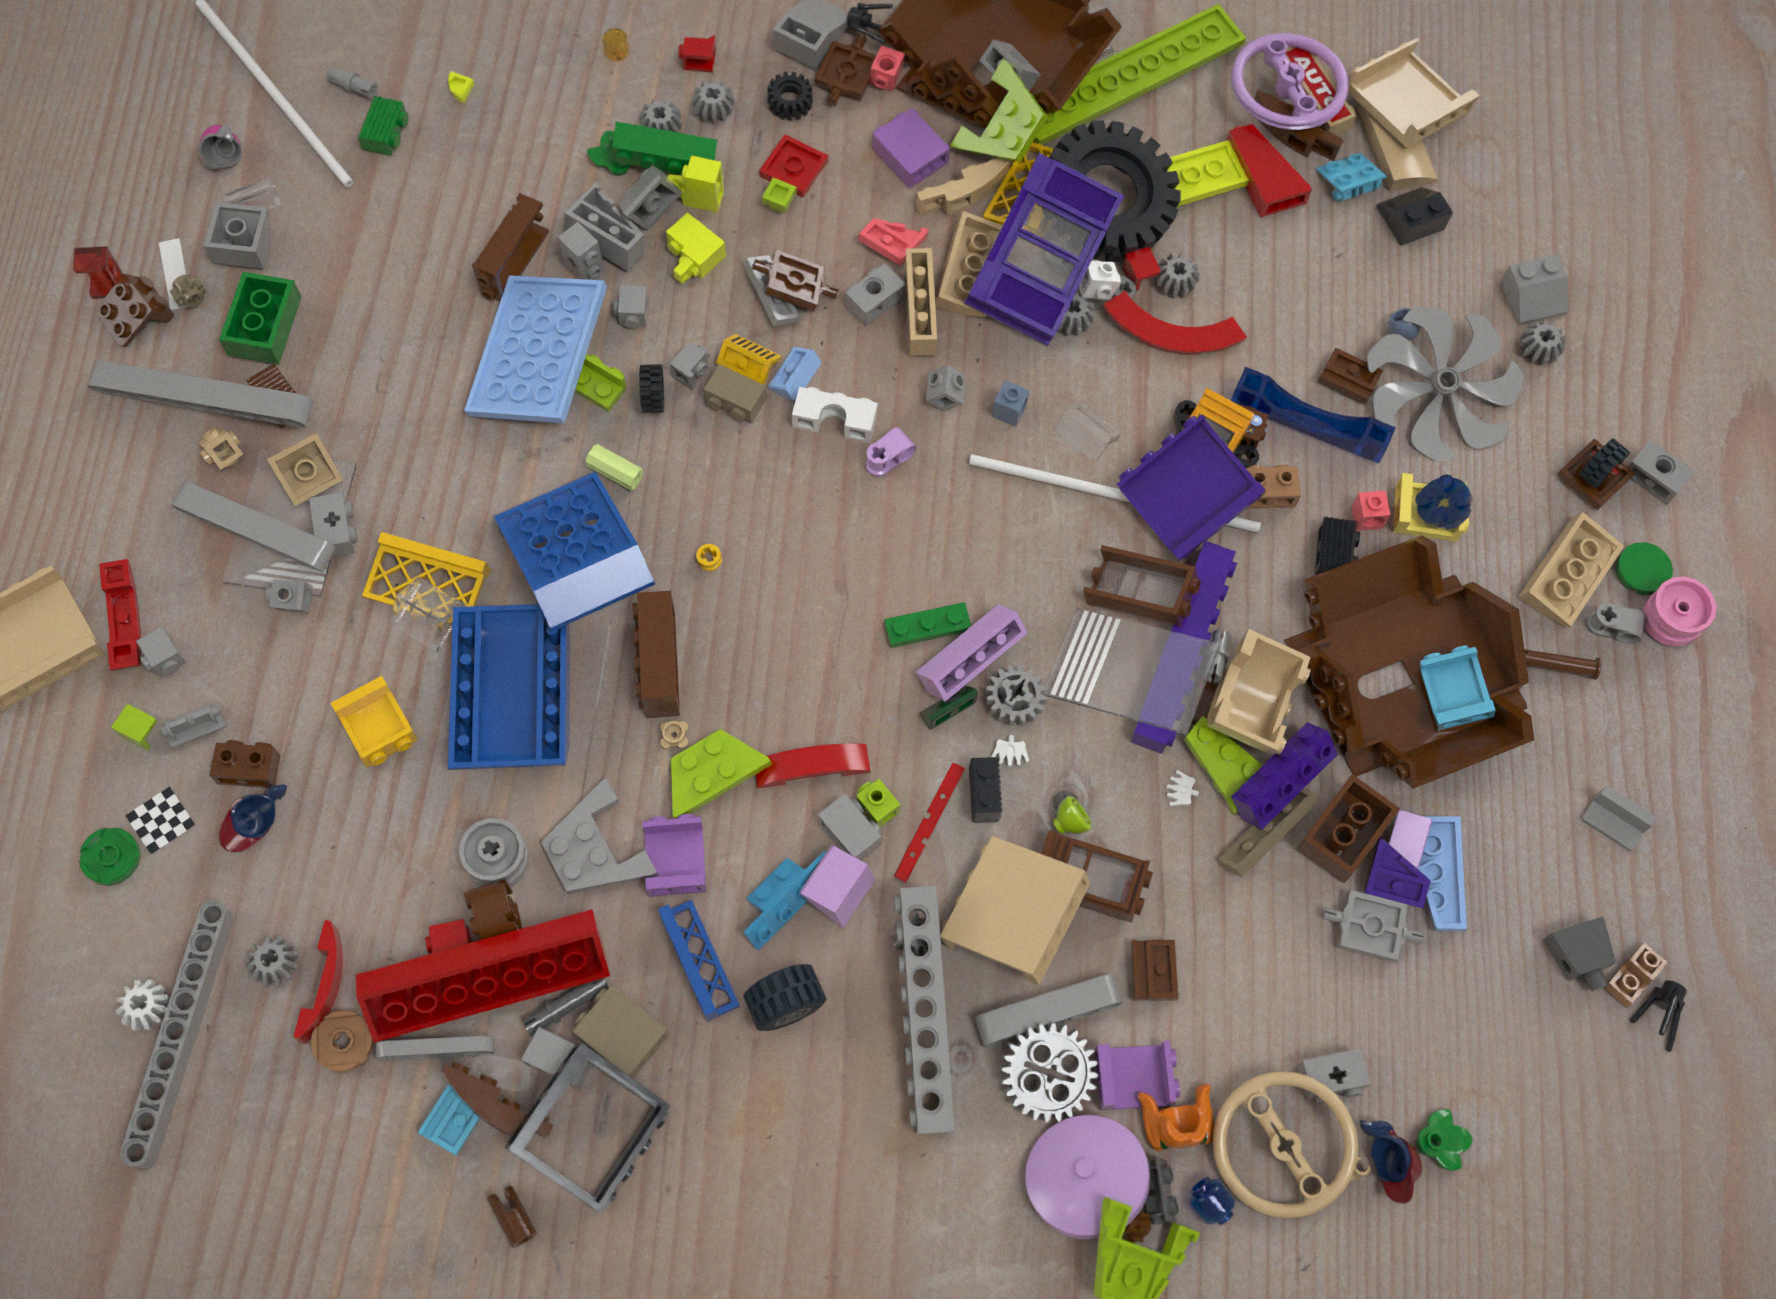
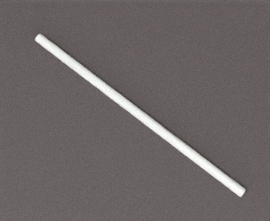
M197 0L195 4L318 155L346 188L351 187L354 181L205 0Z
M971 454L969 465L1130 503L1121 490ZM1235 517L1226 526L1259 533L1261 522Z

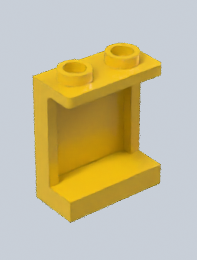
M383 676L330 703L367 768L371 765L377 766L387 760L388 756L397 751H406L418 740Z

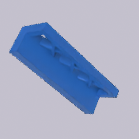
M690 900L672 909L669 904L659 908L661 920L707 1022L740 1007L693 901ZM690 910L693 916L690 929L678 926L674 916ZM696 925L700 933L694 932ZM682 933L687 934L686 939H684ZM691 936L704 941L705 947L701 956L689 951L688 944ZM707 951L709 952L712 960L705 958ZM694 959L699 960L697 966L694 962ZM703 962L716 967L717 973L713 982L702 979L699 972ZM719 977L721 978V981L724 986L717 984ZM705 985L711 987L709 993H708L707 988H706ZM718 989L727 992L731 1003L716 1009L711 1000L714 990Z

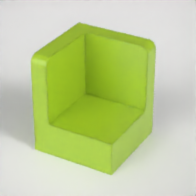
M127 703L111 728L121 738L148 751L151 746L145 739L157 723V720L153 716Z

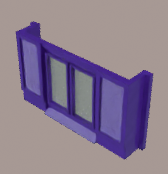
M1039 153L964 304L1048 346L1055 336L1124 195Z

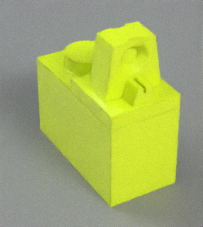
M691 156L689 165H684L682 175L669 174L668 178L682 191L679 198L682 199L684 206L718 213L724 194L722 162Z
M688 212L666 231L668 249L674 255L681 256L678 260L679 265L673 270L674 278L681 284L693 275L702 279L726 257L725 242Z

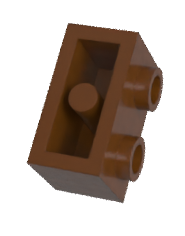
M236 740L216 743L209 776L220 785L268 788L271 785L275 786L281 756L271 744L256 742L255 745H244L243 742Z

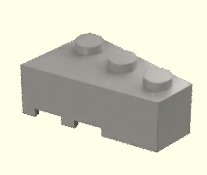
M597 182L564 213L565 231L577 222L580 223L599 242L601 255L628 271L643 256L644 235L628 217L620 213L615 207V202L602 193L601 187Z

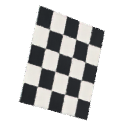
M170 786L125 815L150 854H153L195 826V823Z

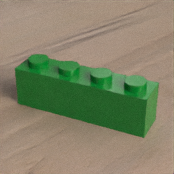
M616 121L610 162L643 167L644 169H649L653 165L661 171L671 174H682L684 165H689L691 156L715 161L717 139Z

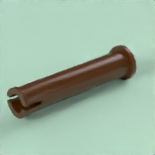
M1525 649L1528 667L1592 676L1593 680H1597L1600 675V658L1591 660Z

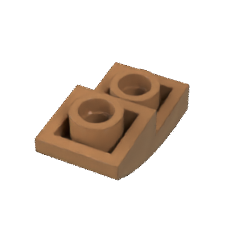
M1644 942L1607 982L1608 986L1605 989L1627 1008L1633 1004L1645 987L1657 977L1668 962Z

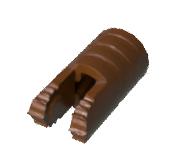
M513 1186L505 1188L504 1194L511 1210L506 1212L496 1194L488 1196L487 1200L511 1247L516 1248L535 1237L537 1232Z

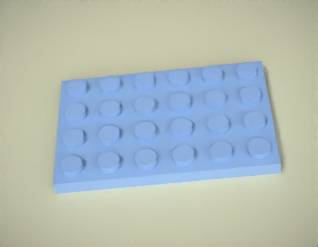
M509 276L464 409L465 413L471 417L565 423L607 289L604 280Z

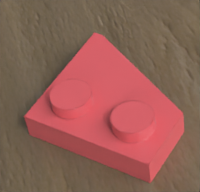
M873 218L859 233L858 240L901 266L905 262L906 249L918 248L928 237L929 230L922 227L920 231L905 229L906 224L889 223L885 220Z

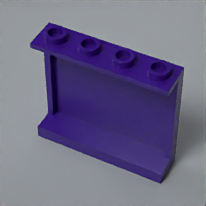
M1203 414L1198 418L1193 416L1182 425L1184 430L1177 435L1172 433L1161 442L1163 447L1155 453L1151 450L1139 460L1142 464L1134 470L1129 468L1118 477L1120 482L1117 483L1121 492L1179 562L1266 493L1265 488L1253 478L1208 424Z

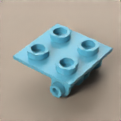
M1362 153L1352 154L1347 158L1331 161L1326 165L1316 168L1335 187L1332 196L1335 201L1339 200L1340 202L1352 198V196L1357 197L1358 194L1363 195L1377 190L1382 185V179L1386 178V175Z

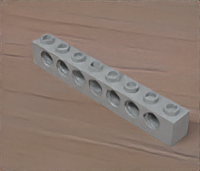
M936 886L900 888L899 895L894 896L895 914L901 913L902 925L896 926L897 943H903L904 955L898 956L899 972L900 974H905L906 986H901L902 1004H907L908 1016L903 1017L904 1035H910V1047H905L906 1066L912 1065L913 1077L907 1078L908 1097L914 1096L915 1109H909L910 1127L916 1128L917 1134L955 1131L937 888ZM914 910L921 911L925 916V923L921 926L912 925L908 918L909 913ZM916 940L923 941L927 945V953L921 957L915 956L911 951L912 942ZM918 970H923L929 975V984L925 987H919L913 981V974ZM925 1000L930 1003L932 1012L929 1017L922 1018L917 1015L915 1006L918 1001ZM921 1031H929L934 1037V1043L928 1049L922 1048L918 1044L917 1037ZM926 1061L932 1062L936 1067L935 1076L929 1080L924 1079L920 1074V1066ZM928 1092L936 1094L939 1100L938 1106L931 1111L926 1110L922 1105V1098Z

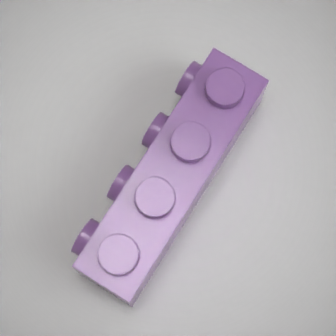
M998 604L917 670L916 674L929 694L947 701L1028 632L1016 611Z

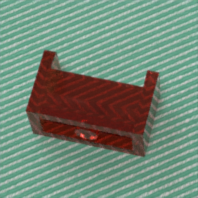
M107 246L74 248L73 270L76 274L87 273L89 275V295L92 299L105 298L123 275Z

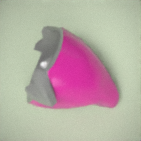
M228 123L224 126L211 125L200 136L199 155L204 163L203 168L220 169L230 167L240 160L242 145L236 135L232 133Z

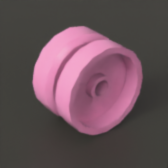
M1684 576L1671 578L1662 583L1644 604L1642 612L1645 614L1644 628L1653 639L1663 645L1671 647L1686 646L1705 631L1714 620L1717 607L1714 596L1705 585L1696 579Z

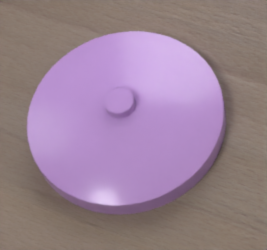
M1095 1115L1071 1117L1049 1128L1034 1145L1026 1166L1027 1192L1038 1215L1057 1232L1077 1239L1099 1238L1104 1196L1132 1207L1127 1226L1142 1209L1150 1186L1148 1161L1137 1138L1118 1122Z

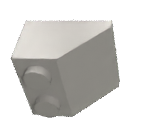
M652 165L642 173L640 180L633 188L625 192L623 199L618 204L626 217L649 230L681 195L682 191L661 170Z
M216 202L204 243V248L212 263L264 269L270 248L268 207Z
M1558 255L1509 265L1500 283L1519 325L1568 313L1567 274Z

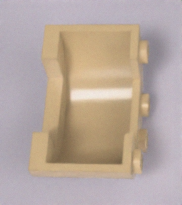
M1248 629L1234 651L1235 656L1230 661L1229 666L1227 665L1222 675V681L1217 686L1209 708L1207 726L1268 755L1280 754L1286 744V739L1283 738L1286 726L1281 725V723L1291 710L1292 703L1289 700L1292 691L1300 683L1304 684L1310 674V669L1307 668L1310 657Z

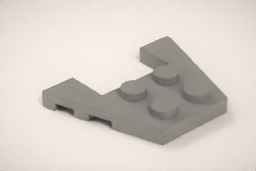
M606 778L541 842L568 894L603 888L605 885L620 882L628 883L633 882L635 879L658 876L645 850L617 864L593 819L594 816L619 803Z

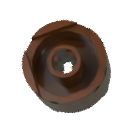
M506 879L464 892L468 909H472L474 916L469 918L471 930L474 935H478L479 940L523 928L517 902L514 903L512 897L508 896L513 894V891Z

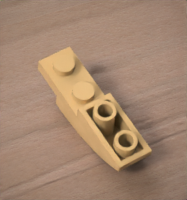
M994 158L983 164L970 165L961 170L960 180H951L943 185L933 188L928 187L917 192L916 208L919 215L943 208L946 215L949 216L983 200L1003 182L1009 171L1010 160Z

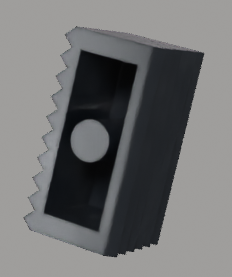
M1324 517L1318 529L1315 575L1358 560V556H1354V547L1357 548L1360 541V532L1356 531V521Z
M997 757L972 758L969 764L972 822H998L1003 811L1001 803L1002 792H1000L999 759Z

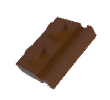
M1335 348L1318 382L1366 405L1383 370L1377 368L1373 373H1370L1367 362Z
M1132 940L1131 958L1134 1001H1177L1179 996L1175 940Z

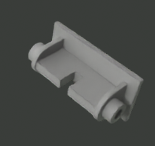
M218 702L167 720L160 726L163 735L167 736L171 749L227 727Z

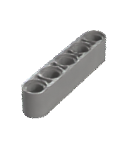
M1108 974L977 1016L975 1021L985 1048L1015 1040L1016 1033L1023 1037L1027 1036L1025 1029L1027 1026L1036 1032L1038 1022L1042 1023L1046 1030L1049 1022H1054L1056 1026L1112 1009L1121 1005L1122 1001L1112 974Z

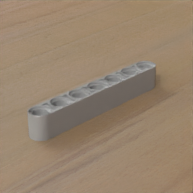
M187 481L183 482L171 504L176 509L322 573L336 549L334 545L321 538Z

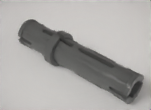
M604 978L582 984L552 1003L550 1001L544 1003L545 1007L522 1019V1022L532 1037L538 1027L544 1029L554 1022L558 1024L561 1022L560 1018L596 997L602 989L606 988L608 990L609 986Z

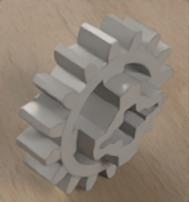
M1008 665L1006 673L998 669V678L991 676L989 681L991 686L986 688V694L990 695L986 698V705H993L990 713L996 714L998 712L1000 714L998 721L1000 722L1008 718L1010 726L1014 724L1015 720H1019L1021 726L1024 725L1025 718L1032 722L1035 721V713H1042V705L1046 704L1047 697L1043 695L1046 693V686H1039L1042 677H1032L1034 671L1032 668L1027 673L1023 672V665H1020L1018 670H1014L1012 665ZM1029 686L1032 688L1035 698H1033V694L1029 692ZM1022 689L1021 695H1018L1011 701V695H1015ZM998 693H999V696L1002 697L1003 700H1004V704H1003V705H1002V703L1000 702V700H999V698H998Z

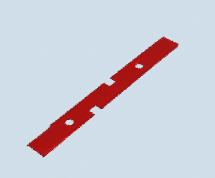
M956 763L951 764L927 810L931 814L929 819L923 818L893 877L905 883L907 882L925 847V844L921 842L923 838L929 840L965 770L964 767ZM941 794L945 795L944 799L940 797ZM911 852L915 853L914 857L910 856Z

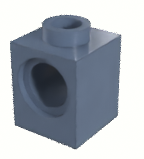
M1005 380L994 401L992 417L1017 427L1027 407L1030 390Z

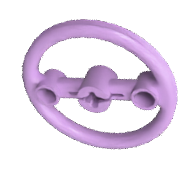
M1292 33L1270 34L1250 42L1237 55L1231 74L1234 94L1248 113L1266 124L1284 129L1301 130L1313 128L1331 120L1343 107L1349 88L1345 67L1331 49L1312 38ZM1287 46L1297 47L1315 54L1332 70L1336 79L1337 91L1335 98L1325 109L1317 110L1315 98L1306 95L1301 86L1305 71L1299 64L1289 62L1285 55ZM1263 52L1264 62L1268 66L1274 67L1278 75L1275 91L1280 97L1291 100L1294 106L1292 116L1281 115L1264 108L1246 90L1243 81V69L1247 61L1254 54Z

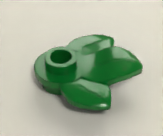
M605 131L601 136V146L588 148V156L592 163L598 167H607L613 175H625L631 165H620L610 162L614 131Z
M1441 1109L1432 1113L1428 1118L1427 1127L1421 1129L1416 1138V1146L1419 1152L1425 1156L1435 1158L1443 1169L1449 1171L1462 1169L1459 1154L1468 1150L1473 1142V1137L1469 1131L1461 1126L1453 1125L1452 1112L1448 1109Z

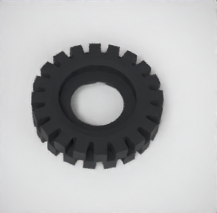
M1104 120L1092 121L1088 128L1085 124L1073 128L1070 134L1066 133L1059 140L1049 158L1085 176L1091 169L1097 166L1111 165L1122 173L1128 174L1132 179L1137 193L1136 202L1128 212L1114 215L1093 259L1097 260L1102 253H1105L1106 262H1118L1122 256L1125 258L1126 253L1149 246L1152 249L1175 220L1179 211L1176 207L1181 202V190L1175 189L1180 183L1177 171H1167L1173 164L1167 152L1157 156L1155 152L1161 146L1151 137L1144 144L1140 141L1144 131L1132 126L1126 134L1124 133V123L1111 121L1107 129ZM1042 208L1046 221L1056 220L1051 229L1059 238L1066 233L1071 236L1066 245L1076 252L1081 245H1085L1091 233L1090 231Z

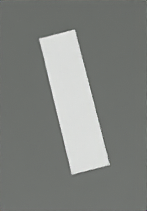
M180 238L159 242L170 308L174 310L187 307L185 304L179 307L170 293V290L174 289L172 287L173 281L181 275H186Z

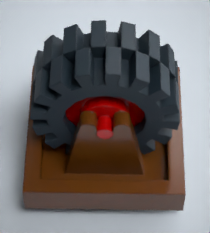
M1594 438L1558 472L1557 476L1598 511L1636 473L1623 463L1630 454V451L1616 439L1612 438L1603 446Z

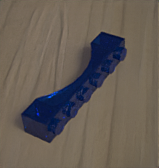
M1248 367L1244 368L1231 399L1236 404L1251 406L1257 411L1268 414V419L1378 464L1385 454L1396 428L1372 417L1346 416L1312 406L1287 392L1270 376Z

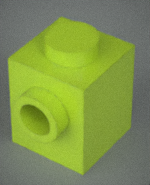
M880 779L874 783L869 781L858 789L857 792L859 794L856 795V800L862 806L863 813L869 820L875 821L879 827H882L900 813L901 804Z

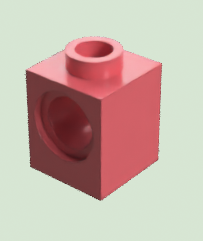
M881 45L871 67L870 84L893 92L903 70L905 53Z
M1386 491L1358 493L1351 506L1353 518L1356 521V531L1383 529L1391 515Z

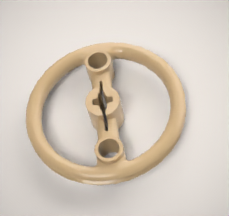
M1286 1071L1258 1075L1236 1088L1225 1100L1217 1115L1212 1142L1218 1171L1231 1192L1245 1205L1257 1212L1280 1218H1299L1314 1214L1335 1201L1345 1190L1353 1176L1358 1154L1357 1132L1353 1119L1339 1097L1326 1085L1311 1077ZM1288 1085L1308 1090L1322 1099L1335 1114L1343 1134L1344 1151L1340 1169L1329 1185L1325 1184L1323 1179L1312 1170L1302 1155L1300 1138L1292 1130L1285 1128L1272 1108L1271 1099L1266 1093L1267 1087ZM1263 1096L1266 1098L1267 1108L1263 1112L1256 1113L1252 1111L1251 1101L1254 1097ZM1241 1104H1244L1248 1111L1257 1117L1268 1134L1271 1152L1278 1159L1285 1161L1298 1181L1299 1190L1304 1196L1303 1202L1282 1204L1262 1199L1247 1189L1235 1175L1227 1155L1226 1139L1230 1120ZM1271 1122L1282 1137L1286 1140L1292 1139V1142L1289 1144L1290 1151L1300 1166L1296 1165L1291 1155L1283 1148L1277 1149L1281 1145L1280 1138L1270 1125ZM1310 1176L1318 1178L1319 1181L1318 1189L1312 1193L1306 1192L1303 1189L1304 1180Z

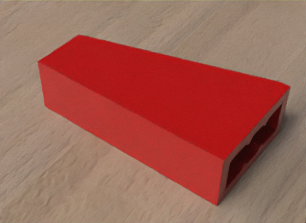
M1253 124L1236 126L1229 130L1227 140L1230 141L1249 179L1245 187L1260 218L1307 204L1312 191L1311 186Z

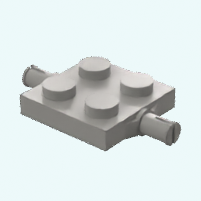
M1350 890L1342 912L1325 907L1323 912V920L1340 923L1341 933L1338 944L1340 949L1396 963L1399 959L1400 948L1404 940L1422 944L1424 939L1422 938L1424 932L1407 929L1406 912L1408 904Z

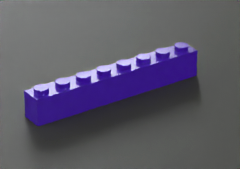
M1204 541L1195 564L1198 578L1201 579L1200 590L1197 595H1193L1190 615L1187 619L1184 618L1181 628L1173 624L1131 743L1163 754L1166 745L1172 747L1177 731L1172 728L1175 721L1181 722L1186 706L1181 705L1184 696L1189 698L1195 682L1191 681L1190 678L1192 673H1198L1201 667L1203 657H1200L1199 653L1201 648L1207 649L1212 633L1207 631L1210 624H1216L1221 610L1217 609L1216 606L1218 600L1223 602L1229 586L1224 584L1226 578H1232L1237 563L1233 562L1236 551Z

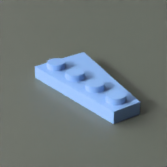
M1423 816L1432 819V824L1419 870L1431 880L1426 903L1435 931L1466 932L1461 817Z

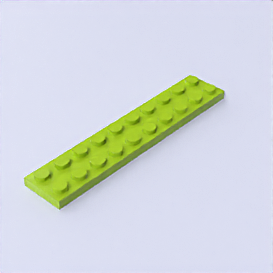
M1219 3L1094 64L1061 110L1047 115L1048 118L1034 141L1037 144L1043 145L1070 132L1073 128L1086 124L1244 45L1246 37Z

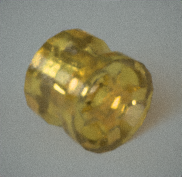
M618 28L607 30L603 35L606 57L613 61H620L627 57L629 46L626 33Z

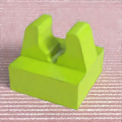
M772 178L762 196V203L770 206V209L777 213L786 212L796 194V186Z

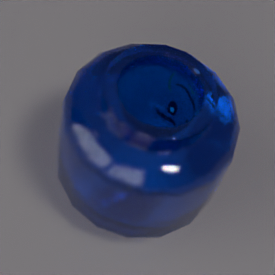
M1205 1177L1191 1188L1189 1204L1205 1224L1212 1225L1218 1223L1223 1225L1233 1217L1234 1213L1232 1210L1236 1200L1221 1180Z

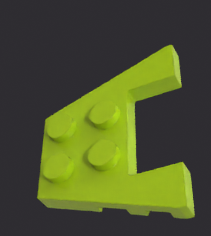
M1003 59L991 79L1009 90L981 137L962 126L950 146L959 151L964 150L975 154H985L995 158L1021 162L1048 117L1034 96L1029 93L1022 79L1013 70L1011 63Z
M1104 1196L1093 1296L1099 1299H1158L1169 1283L1166 1278L1176 1264L1181 1265L1186 1257L1184 1251L1190 1242L1195 1243L1200 1232L1172 1222L1161 1253L1124 1240L1122 1235L1132 1207Z

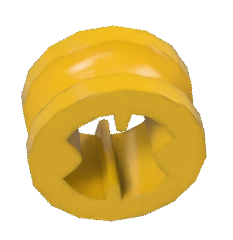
M702 545L696 553L698 564L703 570L714 571L722 563L721 552L716 545ZM711 553L712 556L716 557H712L713 561L707 562L705 554Z

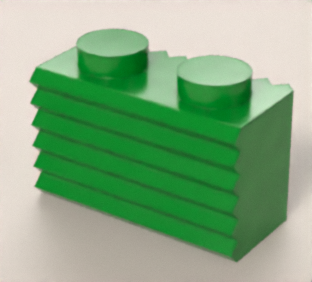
M374 96L358 135L362 150L392 156L394 148H398L400 145L402 127L406 128L409 120V115L402 101Z

